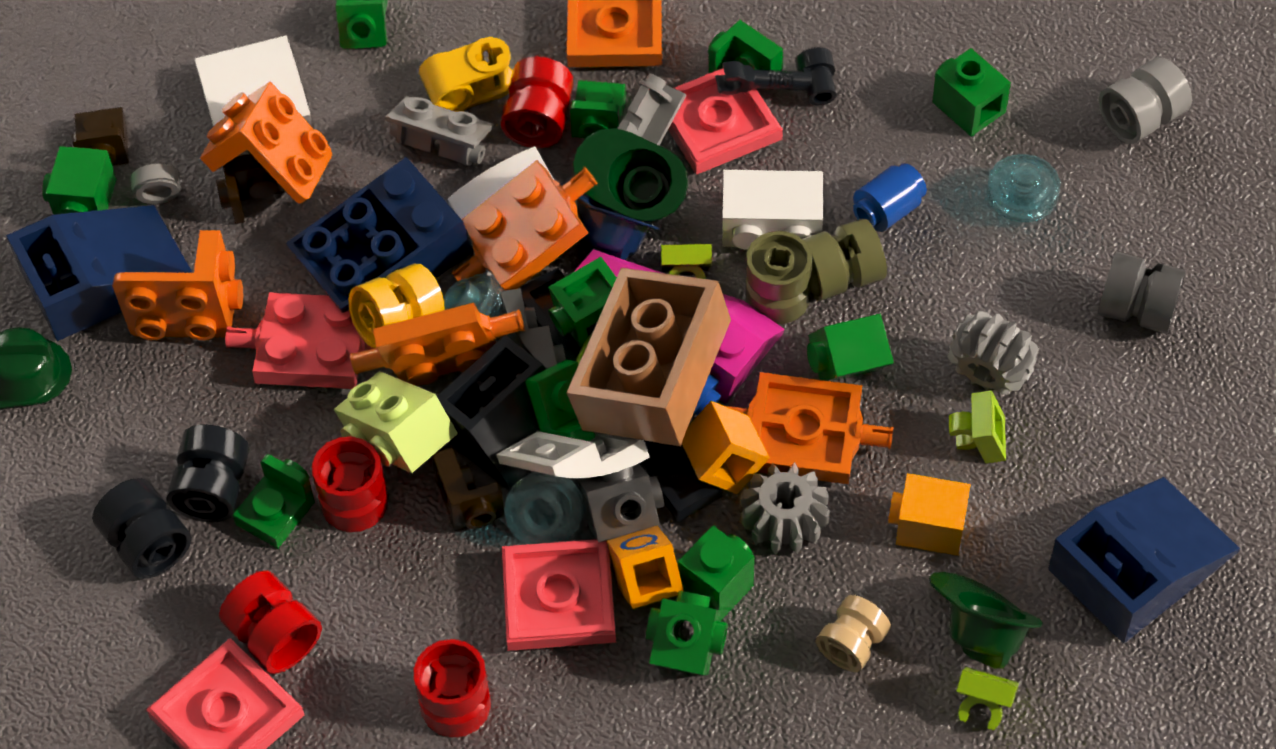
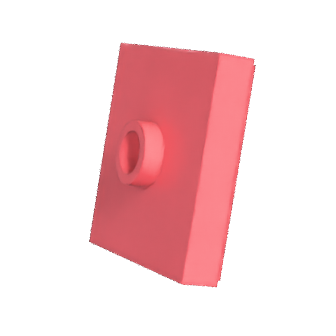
M724 68L674 87V89L685 93L687 96L668 131L696 175L782 140L783 129L757 89L733 95H724L718 92L715 76L725 75Z
M597 539L502 546L508 651L616 643L610 554L607 540L598 542Z
M231 638L146 709L149 717L181 749H267L305 715L302 706Z

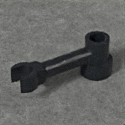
M823 47L810 48L798 54L795 58L797 71L757 70L749 65H743L741 62L728 61L722 63L725 75L715 76L718 92L724 95L748 92L751 89L806 91L809 103L815 106L829 104L837 96L833 76L836 72L833 56L829 49Z

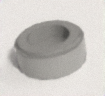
M145 165L135 170L130 177L132 194L134 198L143 203H165L173 200L181 191L179 172L171 165Z

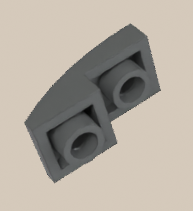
M521 288L501 291L503 314L519 309L525 325V331L508 334V337L540 361L546 369L566 360L563 344L553 346L549 326L538 327L535 308H524Z

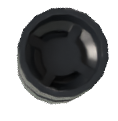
M202 424L187 428L182 436L176 459L178 467L175 468L166 496L168 505L175 512L197 521L221 522L231 518L240 490L238 480L244 474L250 450L248 442L236 432L216 425Z
M133 478L118 484L99 500L93 511L92 520L95 527L106 541L116 548L119 557L132 574L140 579L153 578L163 574L172 568L190 547L192 537L189 530L173 511L167 509L164 499L151 483L143 478Z

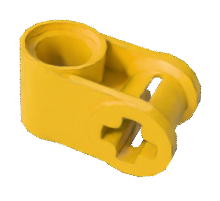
M486 37L463 47L437 53L427 58L419 68V75L433 105L455 112H463L468 108L508 95L513 72L508 66L511 60L508 45L501 39ZM484 51L488 53L489 62L484 60ZM494 75L498 76V86H495Z

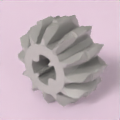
M978 311L975 315H967L964 321L958 324L952 335L953 340L949 346L950 351L947 357L952 364L956 365V372L967 376L971 384L977 383L986 391L994 389L1000 394L1008 395L1010 391H1019L1022 385L1028 382L1034 371L1033 366L1036 363L1039 348L1031 341L1032 335L1029 332L1020 330L1016 326V321L1009 322L1004 320L998 313L992 317L985 311Z
M795 462L789 467L788 472H780L772 463L770 468H768V477L754 473L750 480V489H744L740 497V506L743 508V512H741L742 526L746 530H752V540L755 542V545L770 540L771 550H773L775 555L782 548V544H789L796 554L802 549L803 540L816 544L820 538L821 528L826 527L829 523L830 510L826 506L828 505L829 494L826 491V487H817L818 478L815 476L814 471L799 476V469Z

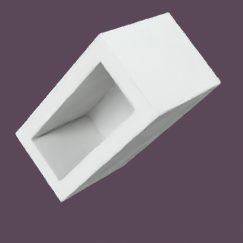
M724 170L722 247H738L748 250L755 239L771 231H786L796 234L801 239L822 232L823 171Z

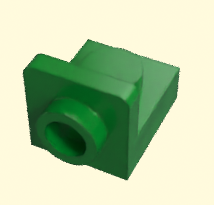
M337 0L335 7L340 47L352 49L386 46L385 14L388 0Z
M739 20L726 32L718 33L708 47V74L722 69V63L728 61L741 62L743 65H749L757 70L783 71V48Z
M578 80L576 97L570 106L571 136L586 138L599 130L618 128L623 119L626 84Z
M602 257L597 258L549 286L553 307L548 310L549 316L558 332L562 336L570 333L579 347H582L584 341L588 338L586 328L598 322L617 278Z
M564 360L525 380L541 432L584 441H591L595 438V432L582 430L567 395V390L579 365L578 361Z
M266 454L260 462L264 474L263 478L234 512L233 518L238 527L279 549L313 506L315 500L309 474L302 466L290 459H285L282 462L274 456Z

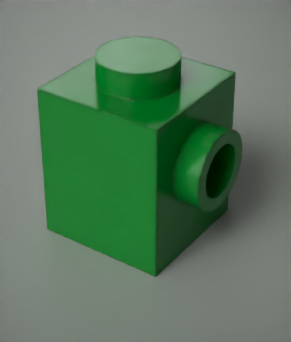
M972 48L957 58L947 59L937 69L934 76L932 103L971 137L1006 113L1011 82Z
M59 146L52 173H46L42 186L43 199L45 202H49L53 215L108 210L116 183V176L108 151Z
M881 313L825 326L808 335L810 341L807 345L808 362L813 372L818 373L820 380L837 381L878 371L894 364Z
M712 525L678 561V570L683 590L711 597L709 608L722 610L721 621L754 586L755 556L750 547L741 538L734 534L727 536Z

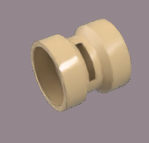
M849 595L837 609V620L824 626L816 637V644L822 654L832 663L847 671L858 672L870 658L871 644H878L884 639L890 630L891 623L884 612L875 604L857 595Z

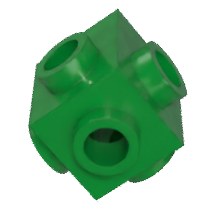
M678 590L676 601L662 598L660 609L652 607L646 628V640L654 641L649 664L700 675L709 674L712 655H722L728 629V623L720 622L722 610L709 608L711 597ZM688 621L692 624L694 633L690 640L685 641L680 635V629Z

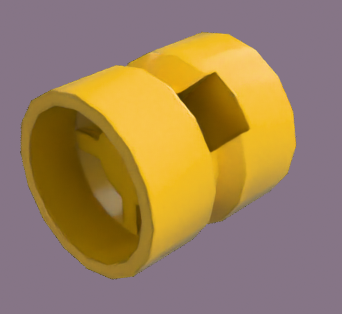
M412 264L391 272L386 278L378 277L357 285L350 290L348 298L352 322L363 341L372 348H376L374 328L445 310L441 289L432 273L422 264Z

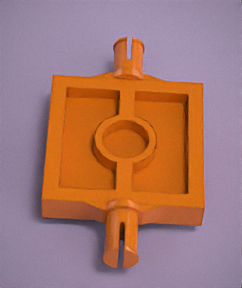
M538 160L529 165L462 219L467 233L472 240L475 255L459 268L452 271L455 279L463 288H467L470 283L488 270L494 275L499 285L505 291L518 289L589 233L578 217L575 201L598 184L593 175L584 167L564 185H561L553 180L547 169Z
M474 302L374 328L376 348L351 353V365L356 375L385 367L386 369L393 370L400 380L416 386L427 385L436 381L438 376L456 371L464 372L497 342V337L525 331L524 320L519 309L490 318V316L480 313Z
M760 372L757 393L750 402L749 408L726 406L750 417L769 455L768 461L758 471L760 473L768 474V468H770L772 463L780 472H788L789 467L795 462L799 469V476L814 471L819 481L849 484L852 459L859 450L860 444L891 449L894 427L863 424V417L860 411L863 385Z

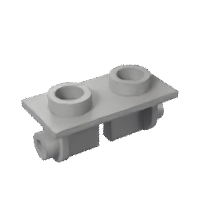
M649 73L645 80L640 79L638 83L640 88L629 106L625 118L622 119L617 129L632 132L656 145H660L687 95L666 85L667 82L660 77Z
M406 96L385 118V121L392 123L390 135L396 137L399 144H405L430 153L434 149L435 139L440 140L439 156L466 166L482 162L486 149L485 146L479 143L494 126L492 123L477 119L471 113L455 112L433 105L431 101L425 98H412Z

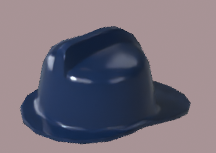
M586 194L577 199L579 201L578 217L589 232L579 241L588 255L594 249L626 260L628 256H633L638 251L650 228L660 229L659 227L624 216L595 202Z

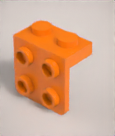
M271 81L249 96L244 92L237 94L223 107L222 113L225 117L207 133L206 137L210 142L200 156V159L214 172L248 150L295 202L303 203L310 198L332 157V151L322 133L311 127L296 110L292 100L285 94H282Z
M200 230L194 273L120 272L116 273L113 279L112 286L129 332L136 337L147 340H159L163 337H190L196 340L225 338L227 327H232L234 310H241L243 305V284L241 279L234 278L233 251H226L220 230Z

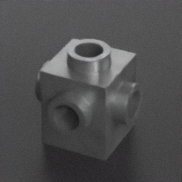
M639 463L615 473L578 479L589 529L598 542L624 536L653 526H660L656 509L664 507L661 487L657 477L649 478V475Z

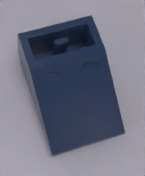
M407 157L286 243L287 247L342 313L349 311L348 298L350 290L357 285L378 277L386 278L391 272L412 264H422L436 279L473 252V245L463 220Z
M155 205L51 215L6 235L19 270L56 341L122 312L112 286L116 273H193Z
M1162 477L1094 508L1055 538L1048 570L1124 644L1239 553L1240 547L1165 477Z

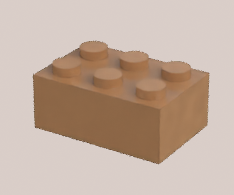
M628 268L620 269L567 390L568 398L582 430L675 446L681 445L731 321L719 281Z

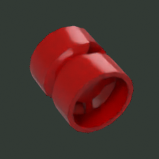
M539 56L527 57L516 63L508 88L509 98L505 101L500 121L501 129L509 139L517 144L531 148L534 146L536 148H545L558 143L562 137L567 116L566 108L569 105L574 84L573 75L566 66L556 60Z
M353 436L338 437L322 446L317 451L312 462V476L319 495L321 511L326 521L336 529L346 532L364 531L375 526L384 517L388 507V493L385 479L383 478L381 459L375 447L366 440Z
M268 570L258 571L237 584L226 596L219 611V618L223 625L240 642L248 643L249 652L268 672L273 674L284 672L305 658L314 648L322 631L321 622L301 602L293 600L292 592Z
M456 639L441 640L426 647L418 656L413 669L414 683L424 721L437 734L451 738L467 736L475 732L487 720L491 709L484 659L472 645Z

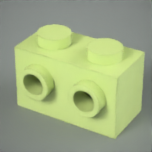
M381 371L377 372L368 381L352 388L347 398L334 408L335 413L344 426L340 430L342 437L353 436L366 440L375 447L383 465L389 466L393 464L410 473L418 469L458 434L436 394Z

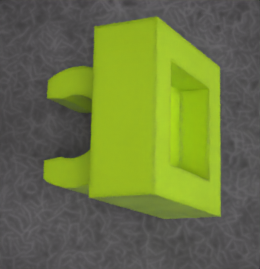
M712 244L661 245L662 268H673L669 273L672 275L690 272L696 278L706 279L705 273L701 268H711Z
M992 390L971 393L972 413L955 412L949 415L950 436H956L957 449L969 450L977 447L986 464L1006 461L1005 415Z
M965 667L962 670L956 692L969 696L964 699L959 707V719L966 722L969 718L971 707L981 703L986 705L991 711L988 729L995 730L1002 720L1001 705L1009 708L1012 707L1019 682Z

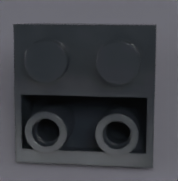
M504 335L438 394L437 398L458 433L449 443L512 493L534 471L500 464L496 454L537 431L541 432L525 380L546 370V368L540 361L508 336Z

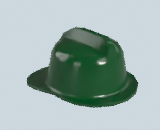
M617 128L599 130L586 137L577 148L573 162L575 175L586 167L598 182L597 185L585 193L587 196L624 216L645 222L661 220L675 212L684 201L689 185L687 170L678 156L668 149L656 145L632 132Z
M15 327L0 332V409L46 403L60 395L69 384L72 374L69 355L63 348L45 339L43 335L30 328Z
M935 572L929 577L931 586L951 602V639L960 645L964 653L971 659L991 668L1003 669L1008 664L1011 656L1015 655L1020 649L1029 628H1040L1043 625L1039 618L1020 610L993 589L973 579L947 572Z

